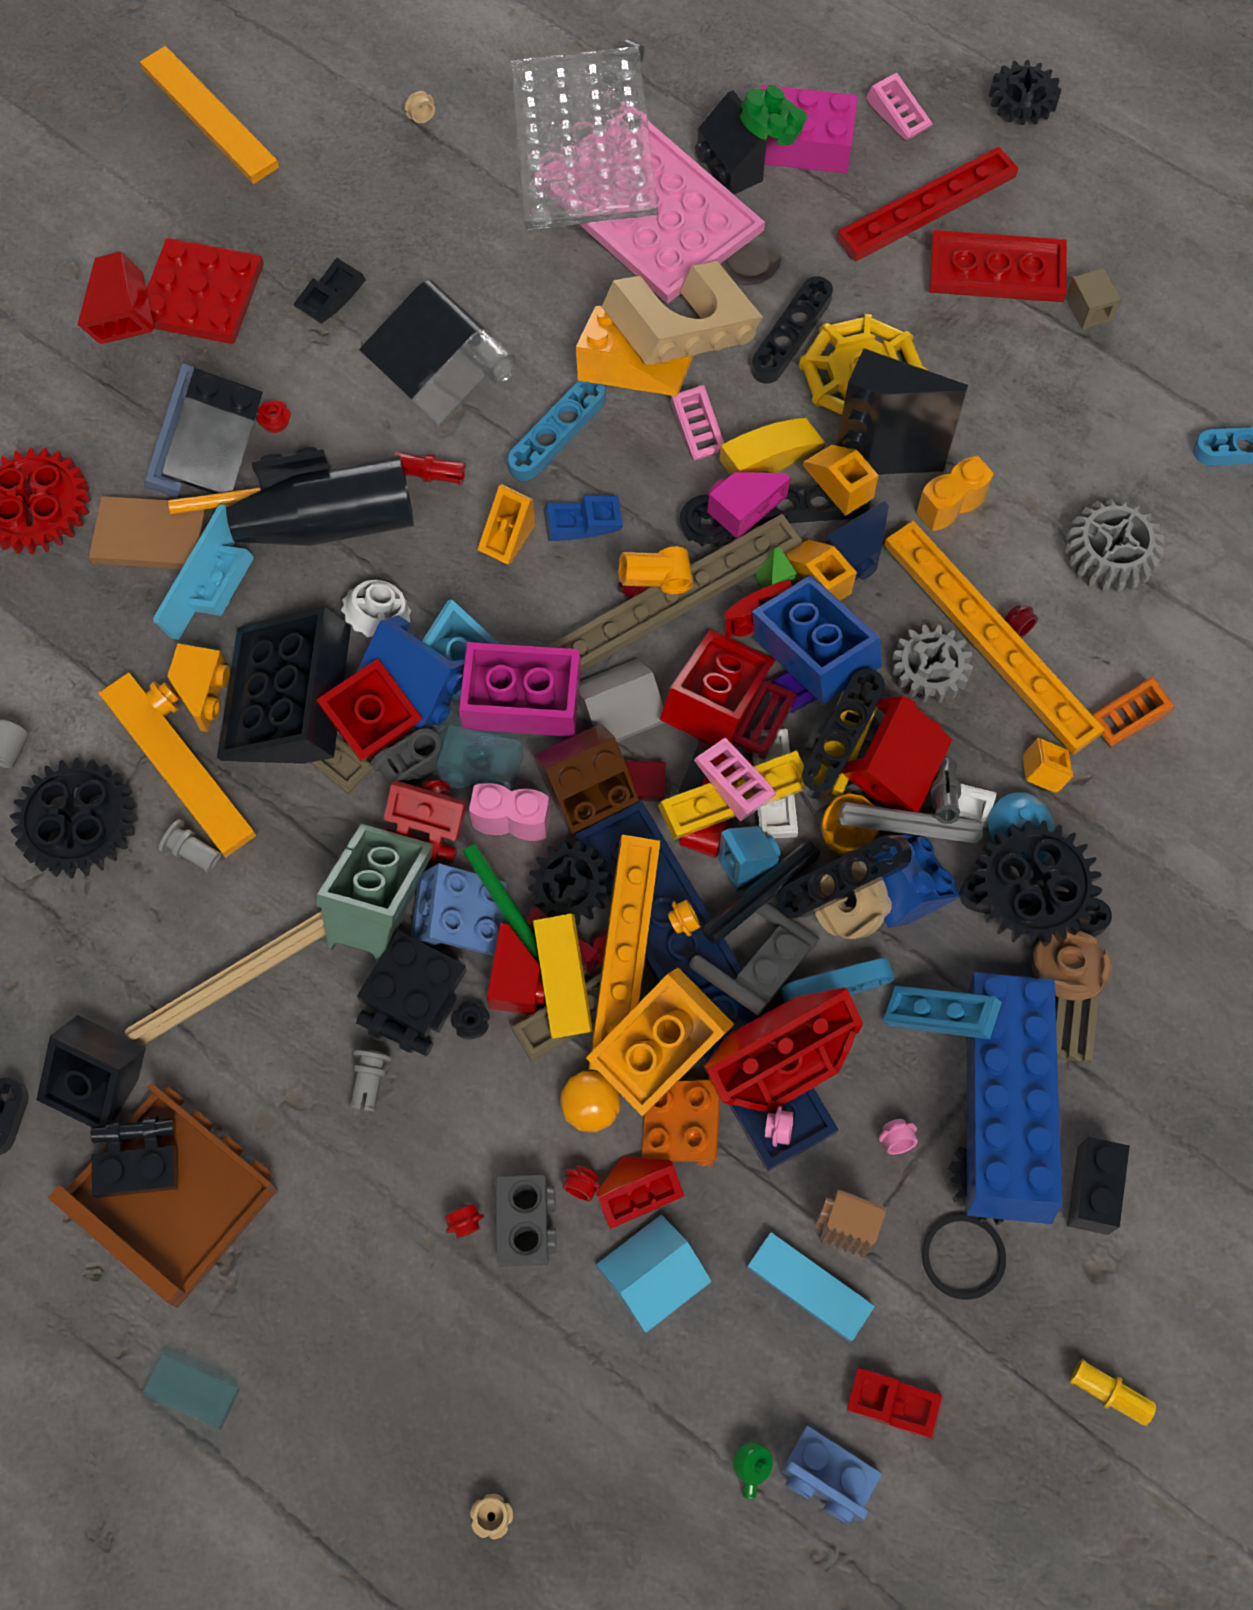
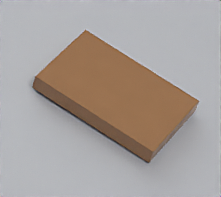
M101 496L89 559L92 564L182 569L205 530L208 509L170 514L168 500Z

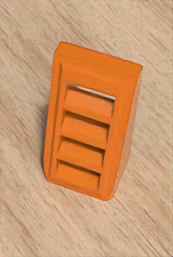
M1152 676L1098 710L1092 716L1105 729L1102 737L1111 748L1172 713L1175 705ZM1147 695L1156 709L1151 711L1141 697ZM1135 702L1144 716L1139 719L1129 704ZM1123 709L1132 724L1126 726L1116 711ZM1109 715L1120 729L1115 735L1104 721V718Z

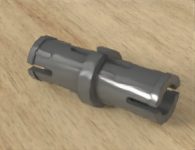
M944 757L931 785V796L936 804L935 818L943 824L955 823L960 817L958 799L962 794L961 784L957 780L956 775L957 763L950 757Z

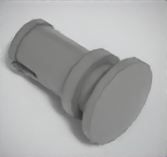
M181 819L176 820L164 833L158 850L161 853H166L171 849L172 855L176 858L182 856L203 869L204 872L210 873L218 864L221 852L195 838V833L190 829L184 831V821Z
M355 1050L352 1055L359 1057L360 1060L359 1065H354L353 1072L357 1073L349 1108L360 1110L363 1094H366L363 1111L375 1113L380 1078L385 1077L386 1073L385 1070H382L383 1063L392 1062L393 1058L379 1051Z

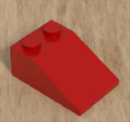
M709 629L671 686L659 720L711 745H715L724 738L732 743L734 734L763 679L766 680L775 659Z

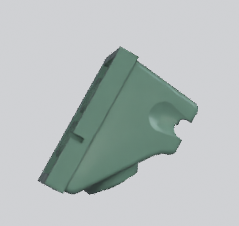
M360 824L347 845V849L344 850L317 893L316 906L322 909L328 948L333 950L337 943L371 952L376 958V963H378L401 926L423 871L432 857L433 844Z

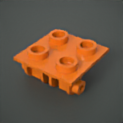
M711 1080L678 1081L645 1113L641 1158L671 1160L672 1162H697L696 1164L699 1166H713V1161H717L720 1099Z

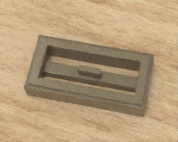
M1099 994L1089 998L1087 1001L1082 1053H1077L1083 1000H1073L1068 1051L1061 1050L1067 1000L1056 996L1057 1059L1090 1064L1093 1061Z

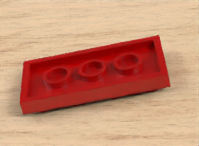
M933 230L931 237L929 293L1064 302L1066 297L1067 239Z

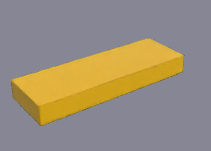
M574 914L534 920L552 1039L593 1032Z

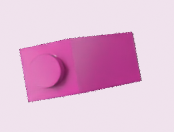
M734 472L725 481L721 479L712 486L708 493L707 512L738 539L787 497L791 478L786 473Z

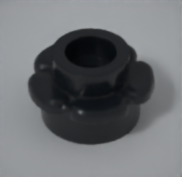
M473 1001L464 1002L459 1006L458 1011L453 1012L451 1025L453 1028H456V1033L460 1038L466 1040L476 1039L487 1032L489 1028L487 1022L490 1019V1015L483 1005L478 1006ZM469 1017L474 1018V1022L471 1024L467 1022Z

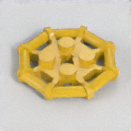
M866 313L864 317L835 324L824 323L819 327V334L807 353L799 359V368L804 371L813 396L812 403L816 407L823 406L842 415L844 401L833 396V394L840 392L842 397L845 398L848 381L864 348L899 360L896 351H902L907 364L927 370L923 367L913 343L914 336L909 331L903 332L872 318V314ZM863 331V332L860 333V334H856V335H852V336H848V337H843L844 335H848V334H852V333H857V332ZM870 332H871V333H874V334H876V335H878V336H880V337H882V338H885V339L889 340L890 342L884 340L883 343H880V342H878V341L875 340V337H876V336L873 335V334H870ZM832 343L835 347L833 354L831 352L829 356H822L821 354L826 346ZM818 369L828 371L831 379L830 383L825 386L823 385Z

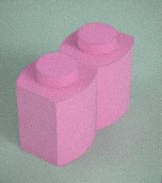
M482 783L474 785L469 814L472 827L484 834L503 835L511 833L519 839L538 841L547 838L551 808L549 797L540 791L533 789L510 791L502 785Z

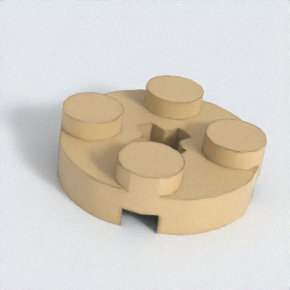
M864 861L854 862L852 864V874L857 880L861 881L867 872L866 864ZM826 874L822 878L820 886L822 892L826 896H830L835 889V883L833 878ZM881 880L854 893L857 899L855 908L853 906L846 907L844 903L848 899L846 897L816 912L815 915L821 926L828 933L834 936L839 935L846 939L863 938L874 933L892 909V902L888 897L884 881Z

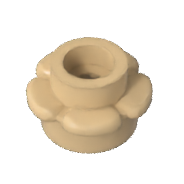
M425 91L411 94L404 105L407 117L411 120L413 119L416 123L429 121L435 113L433 97L430 94L427 95Z
M487 1494L483 1500L475 1501L470 1511V1517L473 1519L472 1529L481 1538H486L487 1536L491 1539L501 1538L507 1533V1526L513 1520V1511L510 1504L505 1503L503 1497L498 1494ZM490 1512L495 1513L494 1521H489L487 1518Z

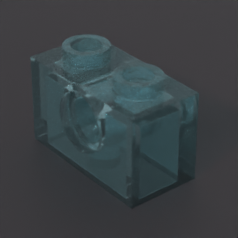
M449 725L437 762L440 780L447 781L450 786L455 788L474 787V785L482 783H494L514 791L524 758L522 741ZM477 760H486L489 762L483 768H474L471 766Z

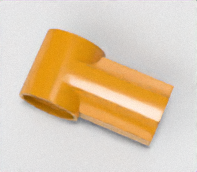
M678 546L665 548L658 553L622 552L619 558V582L623 586L661 587L662 592L666 594L685 593L693 587L689 552L687 549Z

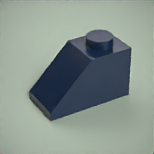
M885 501L826 536L825 544L835 546L857 572L855 580L858 578L861 580L868 578L878 568L889 505Z

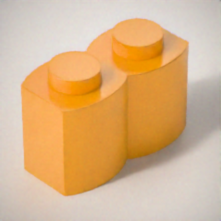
M979 456L962 460L952 469L950 474L935 477L926 484L922 491L916 514L931 531H938L948 527L957 519L959 514L970 512L984 502L994 473Z

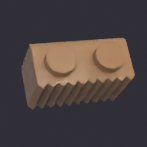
M838 1190L834 1199L826 1197L814 1228L821 1230L819 1237L821 1243L827 1241L829 1246L835 1244L837 1249L843 1247L845 1252L850 1250L852 1255L858 1253L860 1258H862L876 1244L887 1208Z

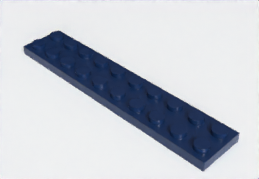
M641 800L575 834V840L584 843L586 850L593 847L599 851L597 859L602 857L609 863L602 871L613 875V880L606 882L604 885L612 893L620 837L627 835L660 841L645 961L658 983L668 973L679 968L734 1023V1026L702 1057L706 1064L727 1035L763 1016L768 1011L765 1007L761 1014L757 1016L690 968V960L694 956L699 955L734 980L743 970L725 939L721 940L718 944H712L703 935L702 930L712 917ZM687 899L697 915L701 928L693 931L689 937L684 932L677 934L670 922L668 913L674 910L672 907L673 901L678 904ZM814 1088L782 1105V1111L794 1112L789 1145L778 1143L777 1147L772 1144V1138L765 1137L767 1112L729 1105L767 1172L833 1136L839 1130ZM775 1109L774 1111H772V1112H770V1113L776 1114L777 1109Z

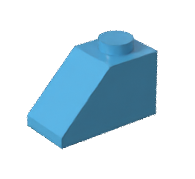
M760 826L731 828L721 832L718 860L736 891L759 880L778 864V856L781 855L778 844L771 835L766 837Z

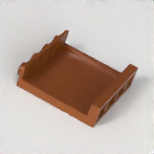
M150 1083L147 1088L153 1093L126 1123L142 1122L144 1117L158 1116L159 1120L175 1119L176 1133L161 1136V1147L175 1146L177 1148L178 1189L95 1198L92 1196L91 1161L67 1189L58 1185L48 1196V1199L161 1298L178 1308L276 1194L278 1189L269 1182L274 1175L261 1163L255 1160L250 1166L239 1157L244 1149L230 1137L225 1135L220 1141L210 1132L214 1124L199 1111L195 1110L192 1115H189L180 1106L185 1100L166 1085L161 1091L154 1084ZM145 1139L124 1140L125 1151L145 1149ZM108 1143L99 1154L108 1153Z

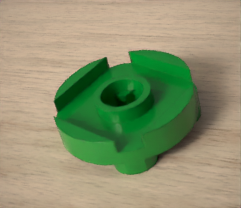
M773 85L767 86L766 90L753 89L747 92L739 108L743 110L740 115L741 121L749 131L765 141L768 136L777 138L776 144L782 146L791 145L798 140L807 120L805 111L786 99L784 92Z

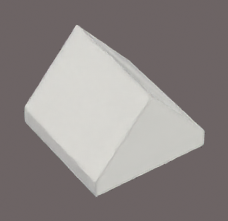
M961 784L962 794L958 799L959 818L979 821L983 824V827H987L989 813L993 808L996 792Z

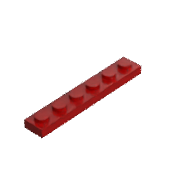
M998 146L838 230L837 241L851 258L857 262L1012 180L1017 176L1018 167Z

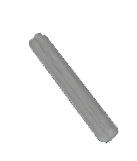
M849 802L843 803L838 812L839 823L847 826L977 843L983 837V824L975 820L959 818L955 823L943 824L937 821L933 814Z

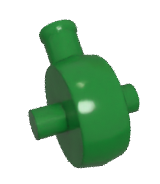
M748 1442L742 1445L734 1456L733 1470L735 1475L744 1483L742 1495L746 1499H756L757 1485L763 1483L772 1471V1455L760 1443Z

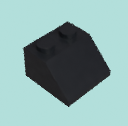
M734 90L727 92L698 128V139L695 145L699 161L702 164L705 163L711 170L712 176L732 194L739 193L763 182L767 139L765 141L754 135L741 121L740 115L743 110L739 108L742 101Z
M77 1015L49 1037L36 1100L90 1127L105 1126L107 1121H114L135 1087L139 1079L146 1048Z

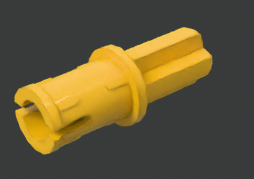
M1081 1359L1075 1367L1069 1383L1103 1402L1102 1407L1108 1409L1111 1406L1144 1426H1147L1155 1415L1156 1404L1122 1384L1123 1379L1118 1376L1114 1379L1090 1365L1084 1359Z

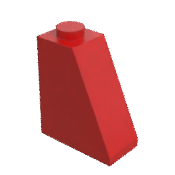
M121 251L94 259L77 324L99 344L153 332L154 328L143 272Z

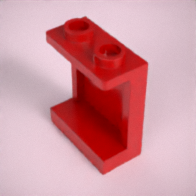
M904 695L881 699L877 707L885 715L864 758L848 761L842 774L881 807L919 812L953 739L941 729V725L938 722L928 718L918 709L917 704L912 699Z

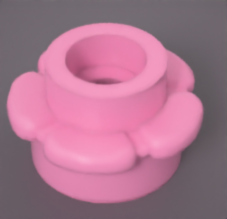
M782 1106L777 1107L776 1114L768 1113L765 1137L772 1138V1144L777 1147L778 1143L789 1145L791 1140L794 1112L782 1111Z
M904 1119L892 1120L883 1126V1132L879 1135V1142L886 1147L887 1152L891 1155L907 1152L918 1143L915 1135L917 1127L913 1123L906 1124Z

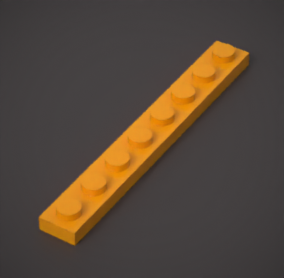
M914 520L886 538L885 548L1072 755H1075L1102 735L1105 729Z

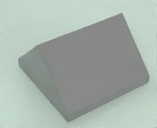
M638 658L580 681L578 704L589 727L592 728L602 724L615 736L617 742L665 723L659 720L664 705L654 674Z

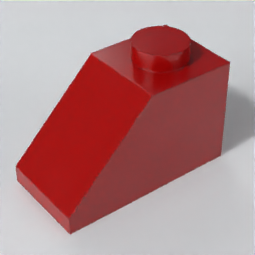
M500 923L487 994L489 1008L531 1015L537 1011L538 1003L545 1004L546 1000L541 968L508 924Z

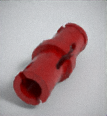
M397 451L394 456L400 455L405 475L419 477L424 482L429 483L432 480L462 485L464 482L465 471L463 469L466 468L465 462L436 459L433 454H427L425 457Z

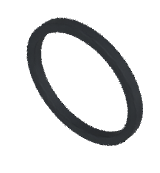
M960 1214L944 1218L929 1231L923 1244L922 1260L926 1274L936 1288L950 1297L971 1300L988 1294L1001 1281L1006 1268V1251L1002 1239L991 1225L985 1221L983 1223L978 1222V1217ZM959 1221L970 1222L983 1228L993 1238L999 1253V1267L992 1282L984 1289L972 1293L957 1292L941 1283L934 1274L929 1260L930 1244L937 1231L947 1224Z

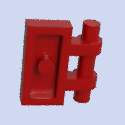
M394 781L390 786L383 820L398 825L396 830L386 827L383 830L432 843L433 852L430 861L438 862L440 859L453 863L456 858L457 848L444 845V838L456 841L460 837L467 801ZM412 828L430 833L429 840L413 836Z

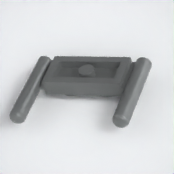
M768 902L759 908L756 913L776 926L777 929L735 980L699 955L694 956L689 963L692 970L757 1016L761 1014L820 939L793 919L784 916L780 910Z

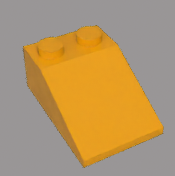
M595 306L576 345L578 381L676 397L680 392L694 356H686L669 362L646 365L602 306Z
M677 968L668 973L586 1059L643 1116L734 1026V1023Z

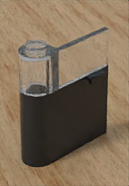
M427 280L416 287L359 349L440 427L444 425L487 378L493 382L507 380L515 370L516 361L513 353L432 280Z

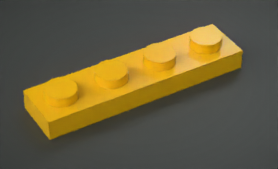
M797 750L754 766L776 792V795L765 805L802 791L800 781L804 764ZM741 777L731 785L737 789L746 782ZM711 783L665 799L658 805L673 840L736 817ZM750 789L742 796L748 800L755 794Z

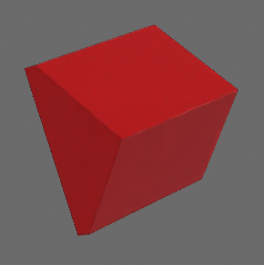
M376 659L316 699L317 704L360 762L393 746L423 719L379 659Z

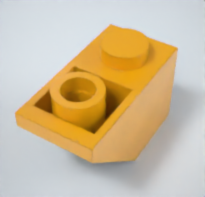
M830 445L803 462L804 468L845 516L874 498L879 475L856 449Z
M808 539L785 554L796 571L797 582L811 575L839 601L852 594L857 572L835 546Z
M177 643L167 677L199 729L208 732L211 721L216 720L220 710V700L218 698L221 688L226 687L228 684L230 668L226 665L221 652L218 650Z

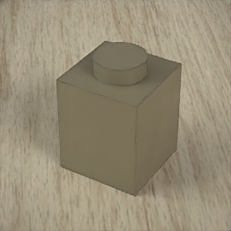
M1104 268L1091 272L1084 271L1074 276L1066 296V300L1082 329L1113 321L1121 301Z

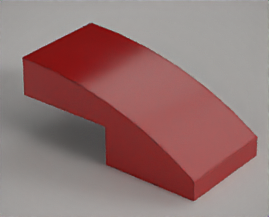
M858 1368L847 1411L933 1440L944 1397L937 1393L901 1383L897 1379Z

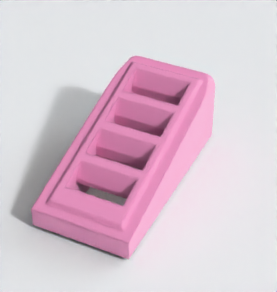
M897 72L874 84L866 96L873 109L905 141L931 128L933 125ZM898 103L900 107L896 109L894 105ZM904 112H907L909 114L904 118H902L900 115ZM913 120L918 123L912 128H909L907 123Z
M701 385L679 392L677 397L671 396L670 404L692 460L696 461L720 453V447L724 444V440L705 386ZM699 404L700 408L685 413V407ZM701 415L705 418V420L693 424L688 422V419ZM708 427L710 432L694 437L692 431ZM711 438L715 442L714 445L698 449L696 443Z
M726 738L694 759L740 822L776 795L770 784ZM724 753L728 759L715 767L710 761ZM733 765L737 771L725 778L721 772ZM742 777L746 783L735 789L731 784ZM751 789L755 795L746 800L742 795Z

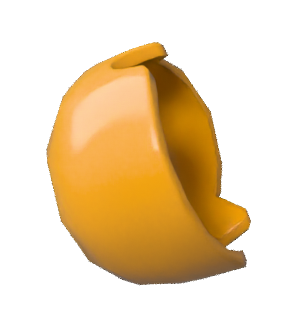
M846 793L835 797L822 816L821 832L824 842L829 845L831 850L838 854L846 855L875 840L879 830L842 825L838 821L839 808L845 802L875 806L862 795Z
M582 1071L570 1077L560 1094V1107L566 1121L579 1131L598 1132L605 1129L615 1121L620 1111L619 1092L599 1071Z

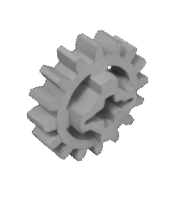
M922 625L919 635L911 629L908 631L906 640L899 639L897 650L894 651L891 661L895 663L892 675L901 676L897 685L899 688L910 687L909 697L912 698L917 693L922 694L923 703H927L930 696H935L936 701L942 703L945 693L953 699L957 695L958 688L964 690L968 682L967 677H970L973 666L969 664L973 655L972 652H963L967 643L965 639L958 642L953 640L956 633L954 630L945 635L942 634L941 625H937L935 632H930L927 625Z

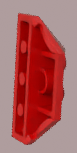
M845 987L794 997L727 1035L704 1068L723 1104L770 1113L777 1109L778 1106L788 1103L838 1074L852 1047L855 1035L859 1033L863 1022L848 989Z

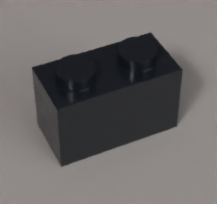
M1088 1137L1078 1146L1068 1227L1109 1235L1120 1227L1130 1145Z

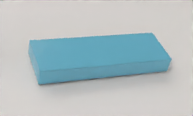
M772 1232L747 1266V1269L850 1343L854 1340L875 1307Z

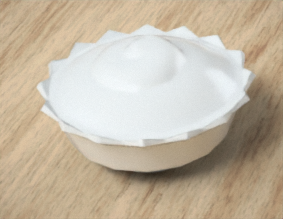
M376 579L365 581L354 589L349 590L348 595L342 599L344 605L341 611L345 614V622L351 624L354 631L362 632L366 637L374 635L381 620L399 615L410 622L409 615L411 610L407 606V600L404 598L403 593L396 586L386 581Z

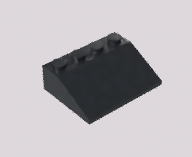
M864 348L848 381L837 446L856 449L878 475L943 472L969 385Z
M324 606L237 628L217 758L221 761L306 764L334 758L337 729L317 704L316 699L344 681L351 626Z

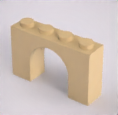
M718 261L692 265L680 290L681 294L701 319L684 317L667 308L640 275L613 280L602 305L604 311L646 365L669 362L673 359L695 356L713 350L718 351L739 344L745 345L754 338L756 329L763 318Z

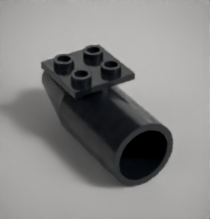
M315 447L302 448L297 450L294 455L283 457L281 454L265 455L261 457V461L252 462V468L259 479L261 491L226 507L228 525L234 542L313 546L415 526L409 490L400 455L332 468L324 449L318 450Z

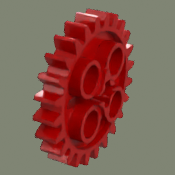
M29 447L27 455L23 457L18 450H15L14 459L11 461L5 456H1L3 465L0 466V547L2 550L5 551L11 546L16 554H20L23 547L26 546L29 553L34 555L36 546L39 545L42 546L45 552L49 551V542L54 541L57 545L62 546L60 536L63 534L73 538L74 534L71 527L72 525L78 527L84 525L79 515L89 514L85 504L91 502L87 492L89 486L80 468L75 467L71 458L64 460L59 451L50 456L47 448H43L40 454L36 455L33 448Z

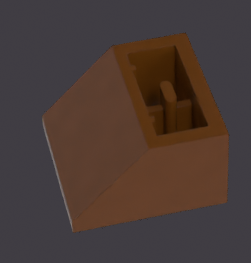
M598 724L533 755L546 788L571 834L639 802L616 738L602 724Z

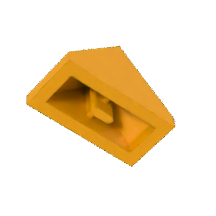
M503 484L499 485L477 550L507 565L511 564L536 525L533 499Z

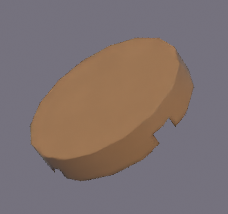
M1066 930L1067 939L1064 942L1059 943L1054 935H1052L1051 943L1047 947H1044L1039 939L1031 957L1032 972L1038 979L1055 980V996L1065 1000L1082 1001L1095 997L1105 988L1112 971L1111 958L1106 949L1103 951L1097 945L1099 941L1092 935L1079 931L1074 936Z

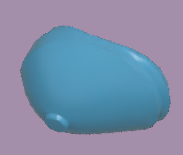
M1016 792L1001 798L993 806L988 817V831L994 844L997 845L994 836L998 831L1008 837L1007 829L1011 824H1014L1022 832V827L1026 820H1030L1034 830H1037L1044 820L1047 823L1048 832H1053L1055 829L1054 820L1045 803L1035 795L1026 792ZM1021 852V857H1023L1028 863L1027 854ZM1038 852V859L1041 863L1047 861L1052 856L1048 852Z

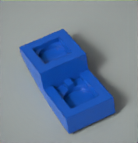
M584 495L581 503H547L544 509L548 541L595 537L619 531L623 527L618 496Z

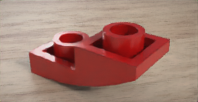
M787 580L764 587L734 604L724 613L725 636L745 637L753 634L755 631L752 611L792 587L791 581Z

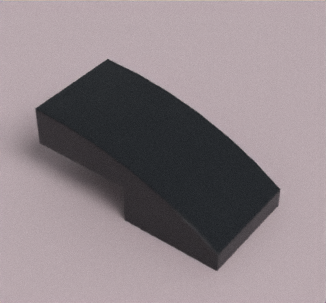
M336 258L320 281L312 278L293 305L322 324L337 313L353 297L366 279L361 272Z

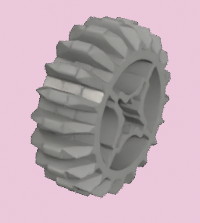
M1112 498L1106 502L1105 506L1097 500L1091 509L1085 507L1080 512V515L1073 519L1070 525L1071 530H1068L1066 535V543L1068 544L1065 548V555L1071 556L1069 560L1070 567H1079L1077 572L1078 578L1084 576L1090 578L1089 587L1098 582L1102 584L1103 592L1108 590L1110 585L1114 586L1117 593L1122 591L1125 585L1130 590H1133L1139 583L1145 584V582L1149 581L1151 575L1158 570L1159 562L1164 556L1165 549L1162 546L1165 536L1158 534L1160 524L1150 523L1152 513L1146 515L1140 513V504L1132 509L1127 507L1126 499L1121 502L1120 506L1116 505ZM1117 540H1120L1118 546L1115 545V543L1117 542ZM1111 545H1112V546L1115 545V547L1113 548V550H1112V551H1109L1110 548H1111Z

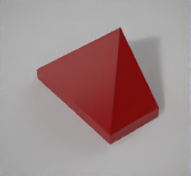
M628 1156L620 1158L596 1192L609 1229L685 1197L671 1160Z

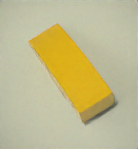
M807 418L791 419L760 427L722 444L719 461L730 476L734 472L777 473L825 447V442Z

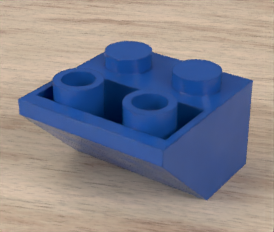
M912 834L896 835L908 841L911 846L912 857L906 868L883 879L888 897L892 902V909L884 918L888 928L910 924L960 897L954 886L955 881L952 875L941 866L934 855L933 845L924 836ZM890 847V851L887 854L875 858L878 862L893 860V855L897 853L896 847ZM858 858V859H856L854 862L863 861V860H861V859Z

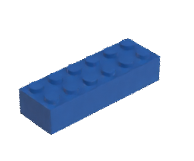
M974 972L968 993L995 996L1002 1004L990 1040L967 1037V1216L1052 1224L1062 1206L1055 980Z

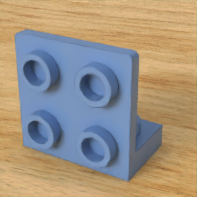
M437 864L423 872L418 883L411 937L429 947L443 943L494 956L500 923H503L504 915L476 873ZM500 880L505 890H507V883Z
M809 1426L805 1427L780 1472L788 1477L785 1483L788 1488L806 1499L808 1497L812 1498L813 1494L826 1502L823 1510L844 1524L846 1522L851 1523L852 1520H865L869 1512L864 1507L882 1473Z

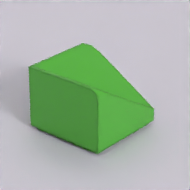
M777 547L773 549L765 563L756 573V579L761 588L790 580L792 586H794L796 583V571L782 548Z

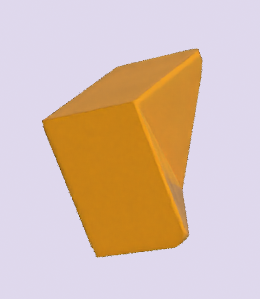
M1037 738L1022 756L1026 781L1057 793L1073 777L1069 750L1044 739Z

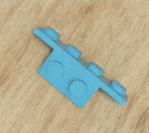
M220 504L153 617L154 623L171 639H180L195 612L221 616L254 559V556L247 549L233 547L235 542L232 539L228 525L227 505Z

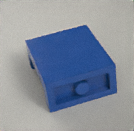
M399 615L381 620L357 672L376 659H379L423 718L415 727L420 730L441 725L450 713L451 707L448 705L453 695L462 687L465 661L460 659L452 662L408 633L407 629L410 622Z

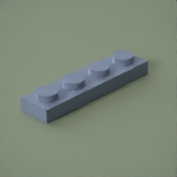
M183 363L144 481V487L177 498L182 483L162 477L161 474L194 371V367Z

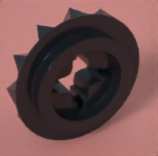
M709 495L696 496L690 499L680 512L681 531L686 534L688 541L698 542L701 547L705 544H714L717 547L721 541L729 540L731 533L716 519H714V527L709 524L701 527L702 517L706 520L712 517L707 512Z

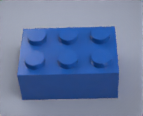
M811 575L752 611L756 641L822 704L836 697L843 690L845 691L852 676L857 671L868 668L877 670L882 667L880 637Z

